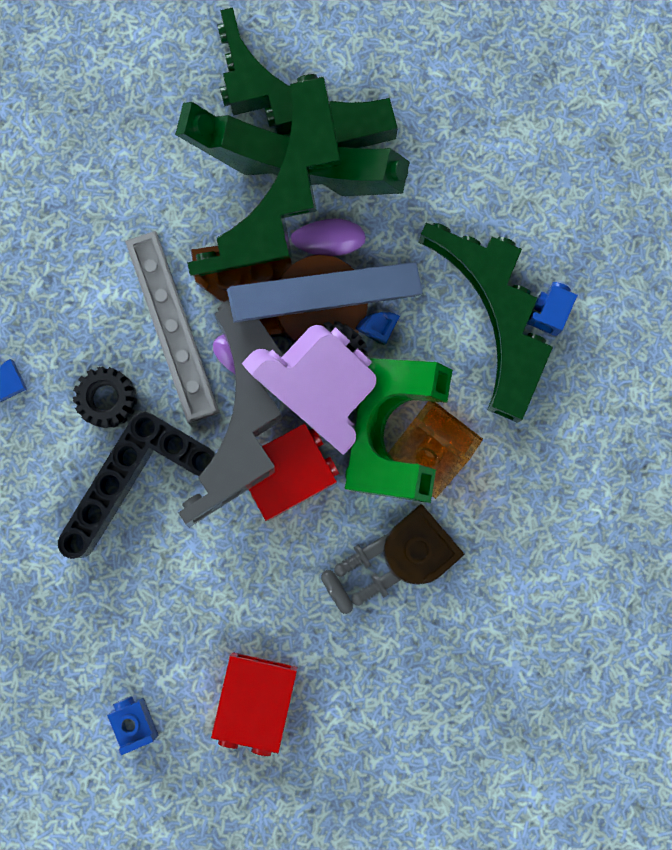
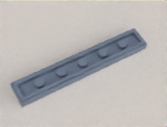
M417 262L230 286L227 289L234 323L415 297L423 294Z

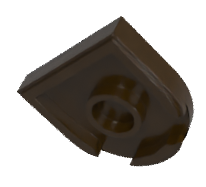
M422 504L418 505L391 529L384 544V558L389 570L401 581L414 585L426 584L438 579L465 555Z

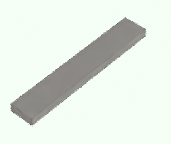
M153 231L125 241L187 422L192 423L220 413L157 232Z

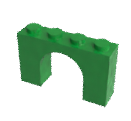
M368 358L372 362L368 368L376 376V385L357 406L356 440L351 446L349 466L345 473V489L371 495L431 503L436 469L420 464L396 462L393 460L385 447L384 430L392 412L405 402L419 400L447 403L453 370L438 362Z

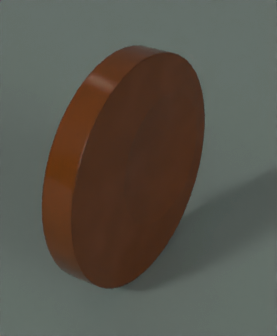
M313 255L293 263L283 272L279 280L351 271L354 269L336 257ZM368 303L277 316L275 319L283 334L294 344L310 327L314 325L324 327L323 323L330 322L334 325V321H337L343 325H348L355 332L359 333L356 327L366 317Z

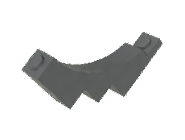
M229 300L219 306L215 317L228 343L234 362L236 386L233 413L220 448L210 464L198 477L208 494L203 497L200 493L192 496L182 504L184 509L178 512L189 528L275 473V466L256 437L282 421L281 412L263 387L264 385L255 379L242 363L257 349L274 350L280 357L283 354L259 319L234 323Z

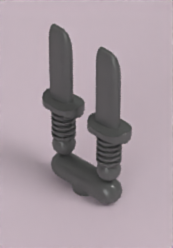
M388 534L361 549L359 544L353 547L356 554L337 564L334 572L326 570L322 573L321 580L341 613H350L353 609V604L356 606L362 605L364 601L370 600L376 594L378 595L379 592L383 598L389 595L386 589L401 581L391 571L380 578L375 573L371 576L373 582L368 584V587L365 586L362 590L360 589V592L354 593L350 600L337 576H344L350 570L353 571V568L356 569L359 565L363 564L366 569L372 566L369 560L384 552V544Z

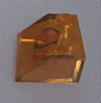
M428 401L388 454L396 462L420 464L436 469L432 497L436 499L471 459L483 438L438 403Z

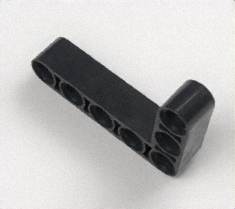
M140 412L130 420L58 539L60 553L70 559L84 558L91 554L153 451L197 476H200L203 472L199 471L196 467L197 457L207 453L213 459L216 453L151 413ZM147 420H152L155 426L154 432L148 437H142L140 434L141 424ZM174 437H181L183 441L182 450L177 454H171L168 450L169 441ZM134 448L137 453V459L134 464L126 466L123 462V454L126 450ZM116 477L119 481V489L116 493L110 495L105 489V484L109 478ZM97 505L101 510L102 516L94 524L89 520L88 512L92 506ZM76 534H79L84 541L83 548L78 553L71 548V539Z

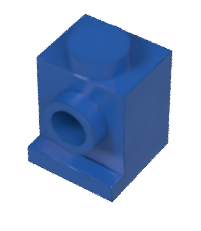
M552 282L547 293L541 291L533 308L538 313L533 312L527 324L557 336L563 331L578 295L570 292L571 289L567 285Z
M130 696L113 704L115 710L107 715L120 746L119 752L121 756L153 742L159 736L144 698L134 701L133 697ZM125 719L134 721V730L126 728Z

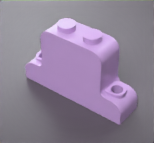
M321 325L310 327L282 357L274 350L257 349L253 351L242 363L248 372L344 455L356 440V432L352 427L354 423L348 416L376 385V376L368 368L372 363L371 360L359 349L352 353L346 347L350 340L336 327L330 332Z

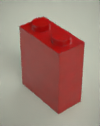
M305 423L262 446L275 466V473L251 487L249 491L265 521L277 517L337 484L334 477L340 474L331 457L324 459L319 450V447L324 445L320 436L313 428L308 430Z
M233 652L229 657L211 738L219 740L218 744L226 748L237 749L238 745L251 747V752L257 755L271 756L272 752L278 754L298 667Z

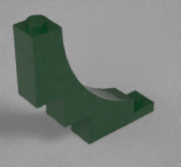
M317 74L303 75L297 78L296 83L290 84L292 127L286 156L278 176L258 206L236 226L217 237L220 256H216L215 251L205 252L196 255L197 261L187 262L190 276L199 277L292 258L285 218L317 211L309 172L342 165L324 77L318 78Z
M194 102L183 103L175 133L176 136L244 175L273 173L278 176L290 141L288 136L256 127L230 115L216 117ZM339 147L342 165L309 172L312 185L323 184L340 196L402 194L410 162L391 148L361 149Z

